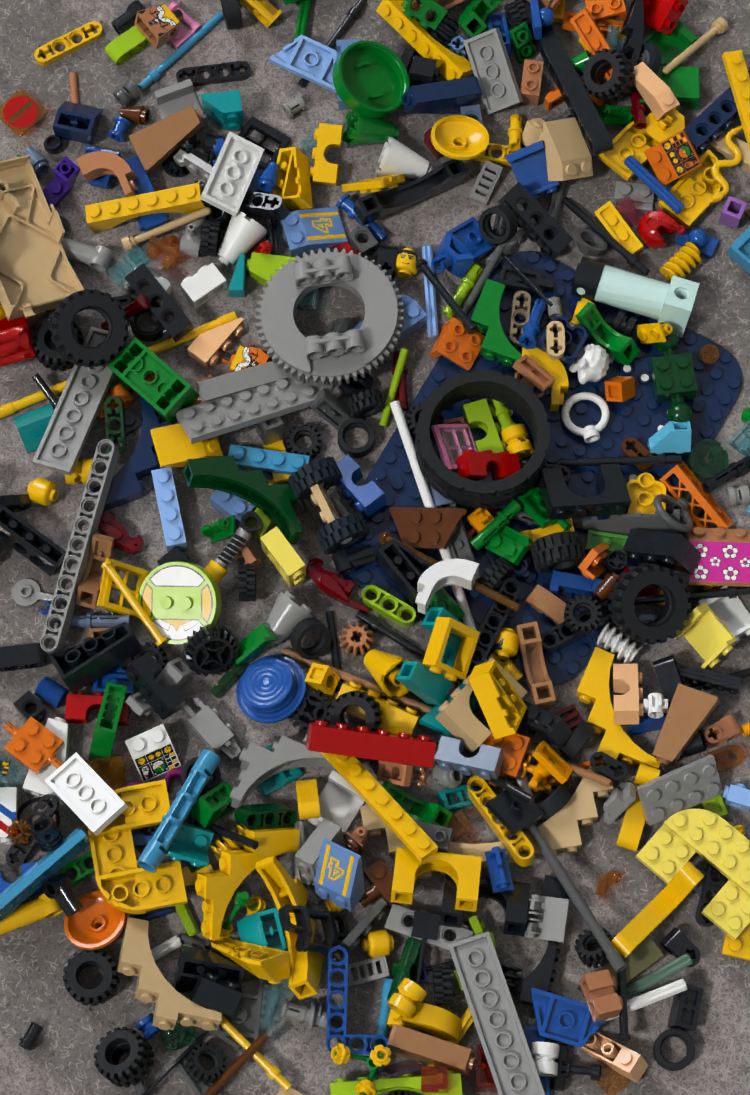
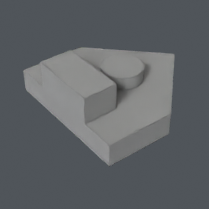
M630 782L616 784L610 794V798L604 803V822L609 825L612 824L636 800V786Z

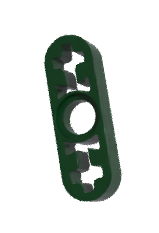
M110 396L104 402L106 437L115 443V437L111 438V434L122 433V437L118 436V443H122V447L118 449L119 454H121L127 447L124 403L120 397ZM112 399H115V403H119V407H116L115 410L116 414L120 413V416L109 417V414H113V408L109 407ZM113 419H117L121 423V428L118 431H114L110 427V422Z

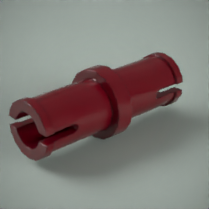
M634 91L630 94L632 104L630 111L634 118L635 128L640 130L647 126L645 120L646 107L640 102L642 96L639 91Z

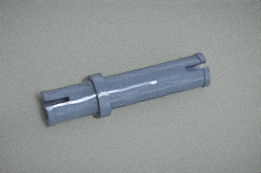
M87 613V615H73L69 628H87L88 630L89 628L114 627L123 622H126L130 628L132 619L130 614L93 615L92 613Z

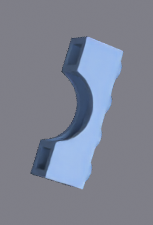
M171 467L151 470L167 551L169 552L175 546L179 550H187L188 547Z

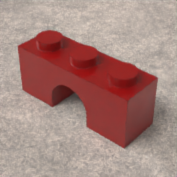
M469 449L456 458L458 475L474 481H480L487 476L486 468L492 473L494 481L511 476L521 469L519 455L510 454L508 451L493 453L491 450L475 452V450Z
M76 692L74 694H67L65 720L67 723L88 724L90 712L94 709H100L104 693L85 695L83 692ZM126 695L118 726H129L130 706L125 702L128 699Z

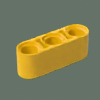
M316 778L295 781L299 819L321 818Z

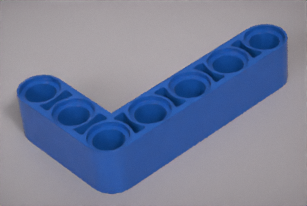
M342 946L332 947L328 952L325 1034L327 1050L331 1052L330 1041L335 1037L339 1038L344 1046H348L352 1054L370 1055V1052L374 1050V1041L379 1038L383 1039L384 1047L389 1048L387 1045L388 1039L383 1035L346 1034L348 952ZM336 949L341 950L344 954L343 960L340 962H336L332 958V953ZM336 971L341 972L343 975V981L339 984H335L331 978L332 974ZM335 993H339L343 998L339 1006H334L331 1003V997ZM335 1015L340 1016L342 1019V1024L338 1028L332 1027L330 1023L331 1018ZM355 1038H360L363 1041V1047L356 1051L352 1048L351 1044Z

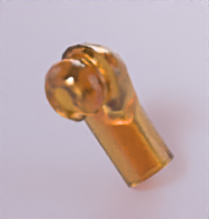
M612 870L602 874L599 877L595 895L605 897L607 887L621 881V873Z

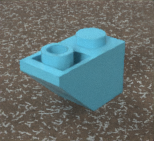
M669 421L648 439L650 453L663 454L675 452L682 454L684 452H691L692 430L690 421Z

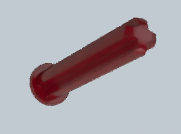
M138 295L135 301L123 308L127 313L125 314L126 319L128 320L143 309H148L150 301L146 295ZM105 320L101 323V327L103 330L108 331V324Z

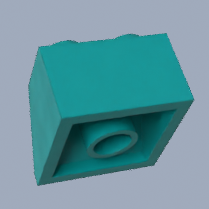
M240 90L201 94L203 115L206 114L209 120L224 130L238 131L244 127Z

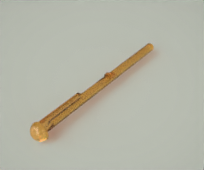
M384 531L379 535V542L382 546L393 539L396 540L391 537L390 531ZM396 540L413 551L422 560L430 562L431 565L438 563L435 559ZM475 581L472 589L516 612L519 610L520 604Z

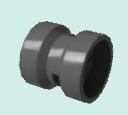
M127 81L123 84V88L117 89L113 95L123 107H127L132 99L136 100L140 96V92L132 82Z

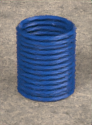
M48 676L40 681L35 690L37 697L55 708H59L66 700L67 694H69L67 688L61 686Z

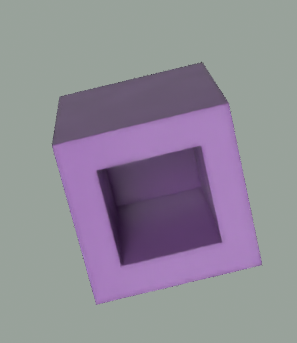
M729 196L722 210L719 222L737 229L747 203Z

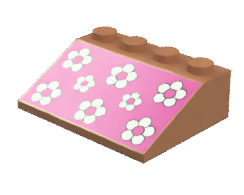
M693 527L690 532H687L686 539L701 552L694 574H688L689 585L750 587L749 529Z

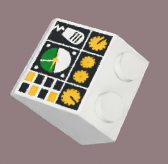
M163 724L125 740L143 783L165 774L172 768L181 767V763Z

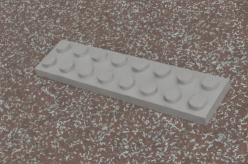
M91 326L83 346H99L106 339L108 331ZM129 338L126 339V346L128 345ZM114 359L106 364L95 367L74 365L32 460L34 466L71 476L114 377V373L108 368Z
M297 374L294 377L279 379L269 384L260 385L178 410L176 418L190 443L194 444L310 407L324 388L336 398L340 397V391L335 383L331 386L329 381H326L325 386H322L321 380L316 385H314L313 379L306 383L305 377L299 381Z
M489 931L448 944L498 1095H545Z

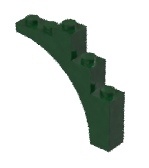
M233 456L187 459L183 475L188 488L220 490L250 502L276 523L290 545L297 544L303 529L297 520L296 511L293 508L297 498L289 483L268 485V480L264 477L262 470L240 471L239 465L236 464Z

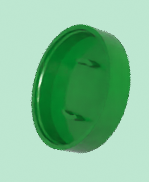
M365 40L349 45L339 55L333 66V84L340 99L352 111L369 118H383L392 114L403 103L401 96L409 89V77L403 62L391 49L378 42Z

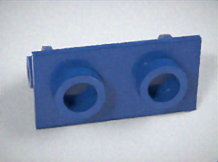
M500 846L493 847L492 851L485 852L492 891L497 893L514 890L506 848L500 849Z

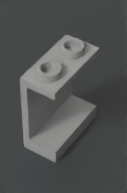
M191 79L154 91L155 101L163 119L192 105L195 110H200L203 120H201L203 127L198 131L208 126L206 114L203 115L194 94Z

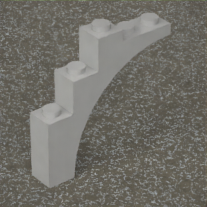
M307 734L302 744L282 735L279 742H274L271 751L250 742L247 749L243 748L239 760H242L240 767L242 771L238 778L240 781L238 787L234 786L230 794V798H232L231 807L236 809L240 807L246 797L259 784L283 771L299 767L335 768L320 752L306 749Z

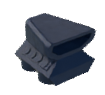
M555 315L550 322L559 321L564 325L565 352L564 356L559 360L566 372L571 373L569 368L576 361L582 347L588 345V337L591 333L587 332L583 326H575L567 318ZM554 327L552 331L554 338H557L558 331ZM546 330L537 344V348L546 352ZM554 343V347L552 350H554V353L556 354L559 350L557 348V343Z

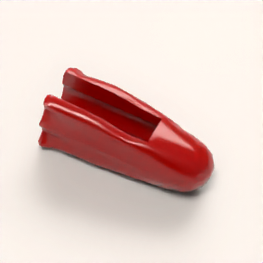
M25 316L9 321L7 317L0 319V367L36 358L32 343L33 337Z

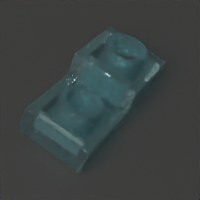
M137 245L134 249L125 253L122 260L108 268L107 275L120 287L127 282L124 277L142 263L146 266L150 261V257Z

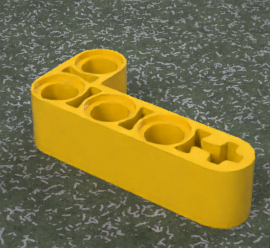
M643 764L639 765L633 783L636 786V800L625 811L616 846L637 851L645 824V816L637 786L658 778L660 769Z

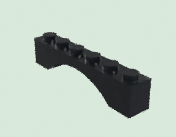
M452 159L408 184L387 191L373 192L357 199L353 210L363 226L465 183L469 172L462 160Z
M545 875L541 896L570 899L557 877ZM548 940V946L541 962L523 980L518 1003L533 1006L531 987L552 993L548 988L549 983H554L556 970L552 968L554 961L558 962L560 949L557 948L558 942Z

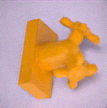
M543 740L538 744L533 754L528 755L526 761L522 764L520 778L524 779L526 772L532 773L533 777L529 782V788L533 789L534 792L539 790L550 791L552 789L551 784L555 783L556 780L561 784L566 782L573 768ZM532 756L539 762L536 766L530 764ZM550 774L554 777V778H551L550 780H547V778H546V777H548Z

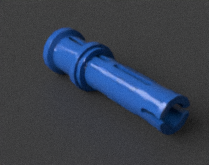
M346 193L340 198L336 206L342 208L348 214L349 219L355 220L362 226L353 210L355 202L350 198V194ZM374 221L365 224L379 244L388 237V234Z
M539 298L535 300L529 321L523 326V335L519 337V344L525 349H533L537 344L536 337L540 335L541 329L539 326L547 307V302L542 298L540 304H538Z

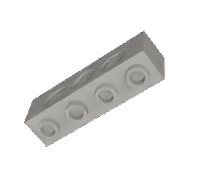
M392 904L384 930L408 939V937H411L412 927L405 926L403 921L408 917L414 919L415 911L410 910V906L406 904ZM418 910V912L429 913L424 910ZM461 924L460 928L439 925L437 940L426 939L425 945L451 954L448 944L472 937L474 932L470 931L471 928L464 924ZM450 931L455 934L456 938L453 941H447L444 938V934ZM411 937L422 941V938Z

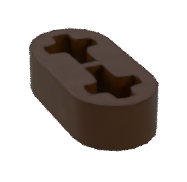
M628 437L622 442L621 453L625 457L653 456L635 438ZM626 444H628L629 446L633 444V450H626ZM653 464L635 466L641 471H648L652 468Z

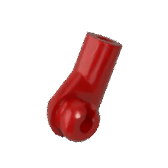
M264 240L254 252L267 255L272 252L273 246L268 240Z

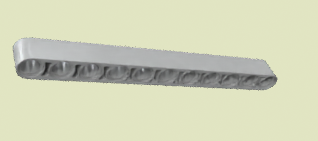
M109 439L101 440L96 447L41 636L40 646L48 654L53 652L58 654L64 648L76 606L78 586L84 577L88 565L92 537L94 533H97L118 461L119 450ZM112 447L110 453L104 454L107 448ZM106 466V470L103 473H99V469ZM101 485L100 490L96 493H93V489L96 486ZM90 505H95L93 511L87 512ZM85 524H90L88 530L82 531V527ZM84 543V547L76 551L77 546ZM78 563V567L75 570H71L72 564ZM69 582H73L72 587L68 590H65L66 584ZM66 601V607L62 610L59 609L60 604ZM61 621V626L58 629H54V624ZM55 641V646L52 649H48L49 643Z

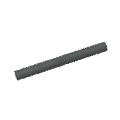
M499 245L496 247L462 308L466 315L471 310L486 280L504 251V248Z

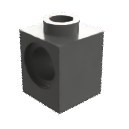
M366 225L353 229L349 234V243L357 253H361V257L370 256L378 251V242ZM361 239L367 240L366 243H359L358 241Z

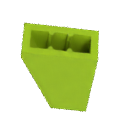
M252 252L251 259H247L246 270L249 271L251 279L267 287L266 281H271V274L276 275V269L281 270L282 264L287 265L289 259L296 261V258Z

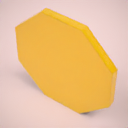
M676 109L658 121L652 112L646 117V133L657 143L685 129L684 116Z

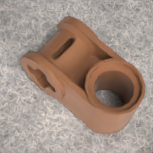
M729 714L709 725L702 733V737L706 747L713 748L736 738L743 731L734 715ZM708 735H715L716 737L715 739L713 737L709 738Z

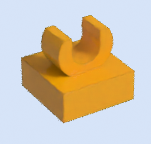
M480 507L467 516V521L478 533L494 519L486 508Z

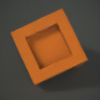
M616 376L604 381L606 401L624 402L636 396L634 377Z

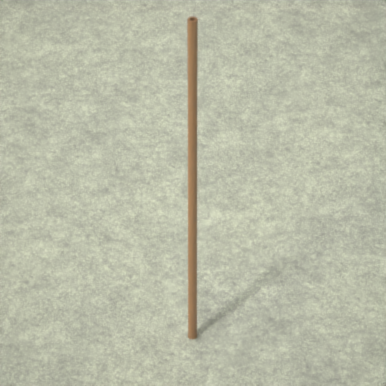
M284 648L282 653L283 656L310 667L312 663L327 665L315 659L308 660L302 658L297 652ZM330 666L340 679L344 681L356 682L364 689L376 691L381 696L391 698L426 714L433 708L404 695L401 697H389L381 690L379 685ZM529 746L526 754L532 755L535 748ZM565 761L573 768L572 773L609 788L611 779Z

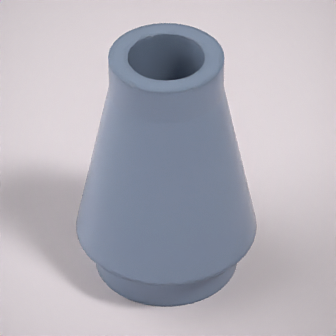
M33 147L26 149L24 156L30 154L29 160L35 174L41 176L47 173L49 170L48 160L36 152Z

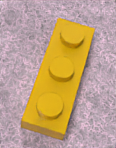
M611 201L594 212L608 233L631 254H637L644 249L642 243Z

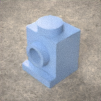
M739 783L731 784L730 786L725 785L722 795L723 798H726L724 804L749 811L750 790L747 789V786Z

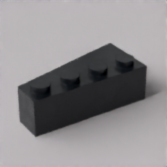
M123 622L102 631L98 637H88L83 639L84 643L74 647L69 645L64 648L63 652L58 654L53 652L48 654V657L69 690L74 694L143 648L127 623Z

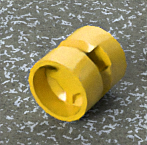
M524 424L512 425L501 431V438L507 446L506 451L510 452V454H518L519 460L533 454L534 449L531 441L527 439L528 433Z
M83 458L82 461L78 460L71 476L65 474L66 485H78L79 482L86 485L93 458Z
M404 978L397 987L399 992L393 993L387 1005L400 1016L410 1019L417 1010L415 1005L421 1004L427 993L412 980Z

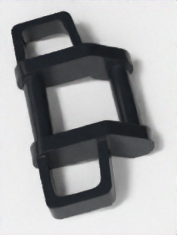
M284 905L279 909L282 928L285 931L299 934L295 944L298 952L312 951L328 956L329 950L337 945V941L344 940L349 935L346 918L343 914L329 910H310L300 905ZM289 913H294L297 925L291 923ZM310 918L321 920L325 936L323 944L310 942L313 934ZM335 921H337L340 933H338Z

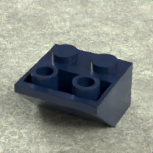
M65 101L57 110L53 123L54 134L63 139L93 145L103 110Z

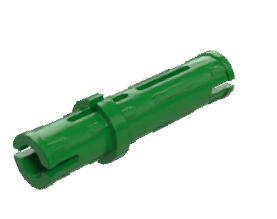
M513 499L501 512L498 511L496 513L497 516L479 534L469 541L471 545L479 551L502 527L508 525L510 520L523 508Z

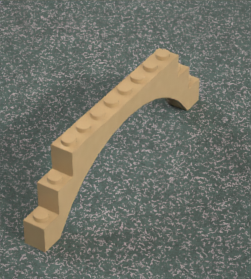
M591 767L587 769L591 772L598 774L597 772L593 771ZM583 777L570 801L556 814L538 826V829L556 856L558 852L565 851V854H573L578 852L577 849H581L582 842L578 824L581 823V826L594 824L593 821H596L598 817L594 796L597 795V798L608 797L609 793L614 789L612 781L608 788ZM369 805L360 806L362 824L367 829L369 837L379 836L382 834L381 832L385 831L389 856L394 855V858H396L397 847L404 848L406 847L405 844ZM526 832L524 833L534 847L535 860L536 856H540L542 853L530 834ZM518 837L510 838L509 840H516ZM501 841L481 844L450 842L448 852L482 857V868H488L485 852L492 851V848L500 846V849H505ZM506 849L509 864L515 863V860ZM523 851L519 855H521L522 857H527L530 854L526 851ZM429 871L420 875L419 878H431L432 874L440 873L441 876H444L446 873Z

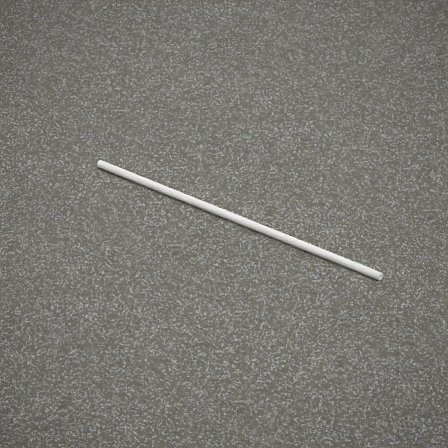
M398 400L390 403L424 507L435 508L427 481L422 475L417 462L416 449L401 404ZM449 546L446 550H439L442 560L453 559ZM451 585L457 605L466 614L462 618L464 624L477 630L463 587ZM520 769L517 778L518 785L523 791L533 796L526 774L524 779L520 778L522 772Z

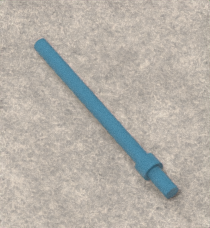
M218 12L156 69L148 72L147 77L137 85L138 88L143 91L152 82L155 83L167 68L224 18V15Z

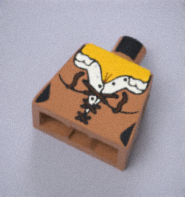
M161 4L138 11L134 24L157 50L178 34L180 21L184 17L179 9L171 12L166 5Z

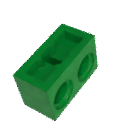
M404 0L401 4V7L405 9L403 13L411 19L414 16L420 20L419 24L427 30L429 27L435 30L448 12V10L434 0H419L420 4L416 9H411V4L415 0ZM435 11L434 18L428 20L427 13Z
M225 781L198 798L190 815L204 828L208 827L232 810L230 794L233 788Z

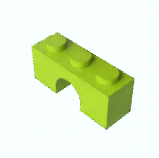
M486 398L464 404L462 413L466 424L469 425L470 429L480 428L487 434L485 438L475 441L477 451L491 450L493 453L506 451L505 442L503 440L500 441L498 435L501 433L498 422L494 423L492 417L494 416L493 407L491 404L488 405Z

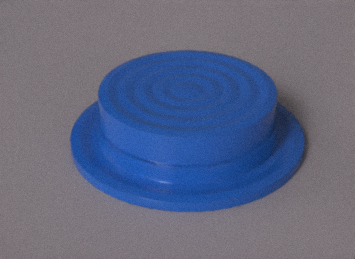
M269 655L251 663L239 678L236 689L239 707L247 717L256 722L267 724L280 722L291 716L302 704L307 688V683L304 681L306 678L305 674L294 660L286 656Z

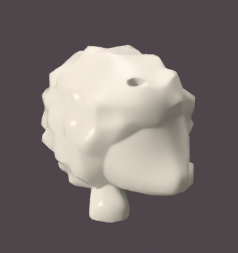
M588 344L582 347L576 361L570 366L569 371L573 373L578 371V380L581 384H585L588 381L599 382L609 369V354L600 345Z

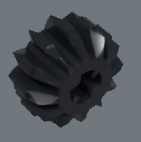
M446 14L435 30L429 29V34L444 46L455 35L459 24L454 17Z

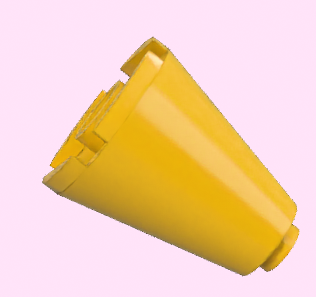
M372 649L366 653L363 660L364 665L386 695L389 697H401L409 692L407 687L396 680L403 662L410 661L409 659L377 649Z

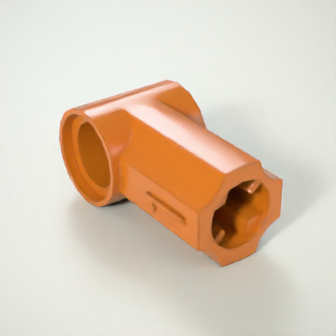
M123 384L113 387L109 395L104 398L97 414L101 421L105 419L104 402L108 397H120L124 403V410L134 403V398ZM112 399V403H109V407L113 408V413L116 412V407H119V403H115V399Z

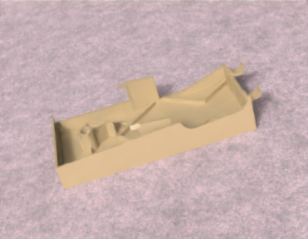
M30 154L0 161V302L8 321L24 316L26 318L35 316L36 313L55 309L67 296L84 290L61 244L65 230L58 211L53 204L50 205L52 213L29 160Z

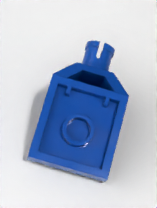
M474 217L446 232L435 252L436 257L431 261V266L433 270L436 269L437 273L447 269L451 274L462 279L468 273L473 262L495 250L491 243L487 242L481 235L479 222Z

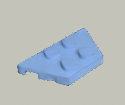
M301 34L294 39V42L287 44L280 52L269 58L270 63L336 93L332 78L333 66L337 59L336 50Z

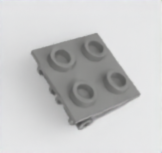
M530 894L525 937L564 942L570 899Z

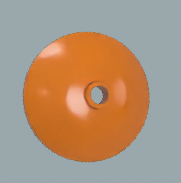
M93 891L79 897L78 899L83 907L70 917L65 916L64 930L67 938L76 947L86 950L100 949L112 943L125 926L126 913L110 905L100 891Z

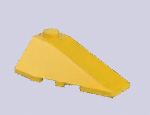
M231 938L211 942L213 948L256 977L268 980L270 984H279L281 980L290 977V952Z

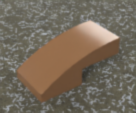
M536 585L525 601L540 614L544 613L557 625L564 622L566 603L545 588Z

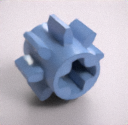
M461 34L457 37H452L451 43L446 44L447 49L466 58V48L463 41L468 38L463 39Z

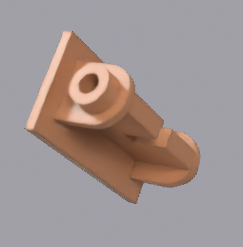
M357 827L352 834L348 831L346 832L347 847L351 851L364 853L363 846L367 843V829L365 827Z

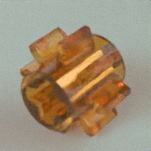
M21 818L19 822L12 819V825L6 827L9 834L7 839H14L13 844L19 845L20 841L27 844V839L33 836L30 832L31 824H26V819Z

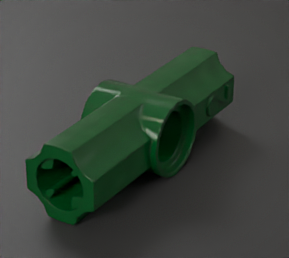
M408 937L400 960L393 964L392 975L394 979L387 997L388 1000L393 993L399 992L397 987L404 978L416 982L421 948L420 940Z

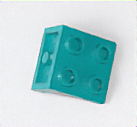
M183 822L182 828L177 832L168 848L167 855L174 861L181 862L185 860L195 867H208L209 858L207 853L214 831Z

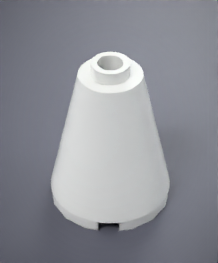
M388 136V142H385L378 160L381 163L379 168L376 167L375 173L381 175L404 173V178L418 179L429 173L432 166H429L428 160L398 140Z
M238 211L236 216L232 215L217 252L218 260L226 266L229 264L234 265L238 261L240 254L245 255L267 234V230L254 219L248 218L245 213Z

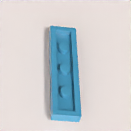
M230 444L228 456L234 457L239 468L292 475L299 468L305 467L306 464L310 463V456L233 444Z

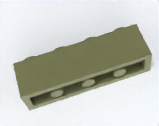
M650 936L625 958L627 965L626 985L664 956ZM605 961V966L601 967L599 965L598 970L608 969L610 975L614 976L616 988L613 989L616 993L618 991L617 973L612 965Z

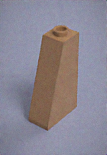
M191 105L129 135L143 168L148 174L152 173L182 146V143L186 142L187 139L203 127L201 123L203 117L199 109L195 110Z
M678 683L653 751V755L657 757L656 761L666 765L669 762L675 763L717 707L720 699Z
M393 1024L387 1042L389 1048L398 1057L446 1070H455L457 1073L468 1076L470 1071L474 1070L477 1061L472 1049L397 1024Z

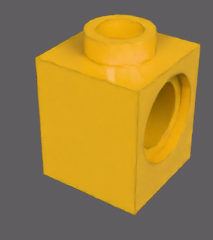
M312 663L304 681L315 692L320 690L321 694L332 696L340 677L330 666Z

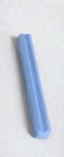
M430 245L423 246L422 259L427 261V266L434 273L431 266L433 248ZM424 275L428 337L437 338L439 332L436 290Z

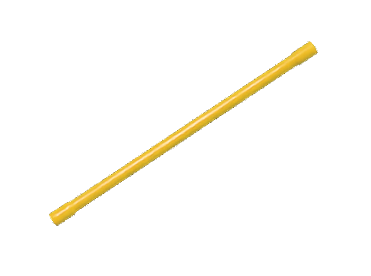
M232 311L192 329L177 342L170 338L147 348L156 355L193 340L206 331L238 318L235 312ZM67 380L49 387L54 395L63 392ZM39 391L17 401L0 406V419L46 400L47 397L42 391Z

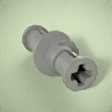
M284 999L280 1018L285 1016L296 1019L299 1022H307L309 1030L314 1025L326 1029V1011H321L322 1004H319L315 1009L314 1002H311L310 1006L307 1007L306 1005L288 1002V999ZM338 1015L333 1016L330 1020L331 1026L334 1028L340 1027L342 1024L341 1017Z

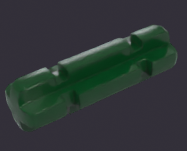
M233 664L230 668L231 671L228 670L217 682L218 685H214L211 688L210 692L214 697L220 698L224 694L223 691L227 690L237 680L236 676H240L244 672V668L241 665Z

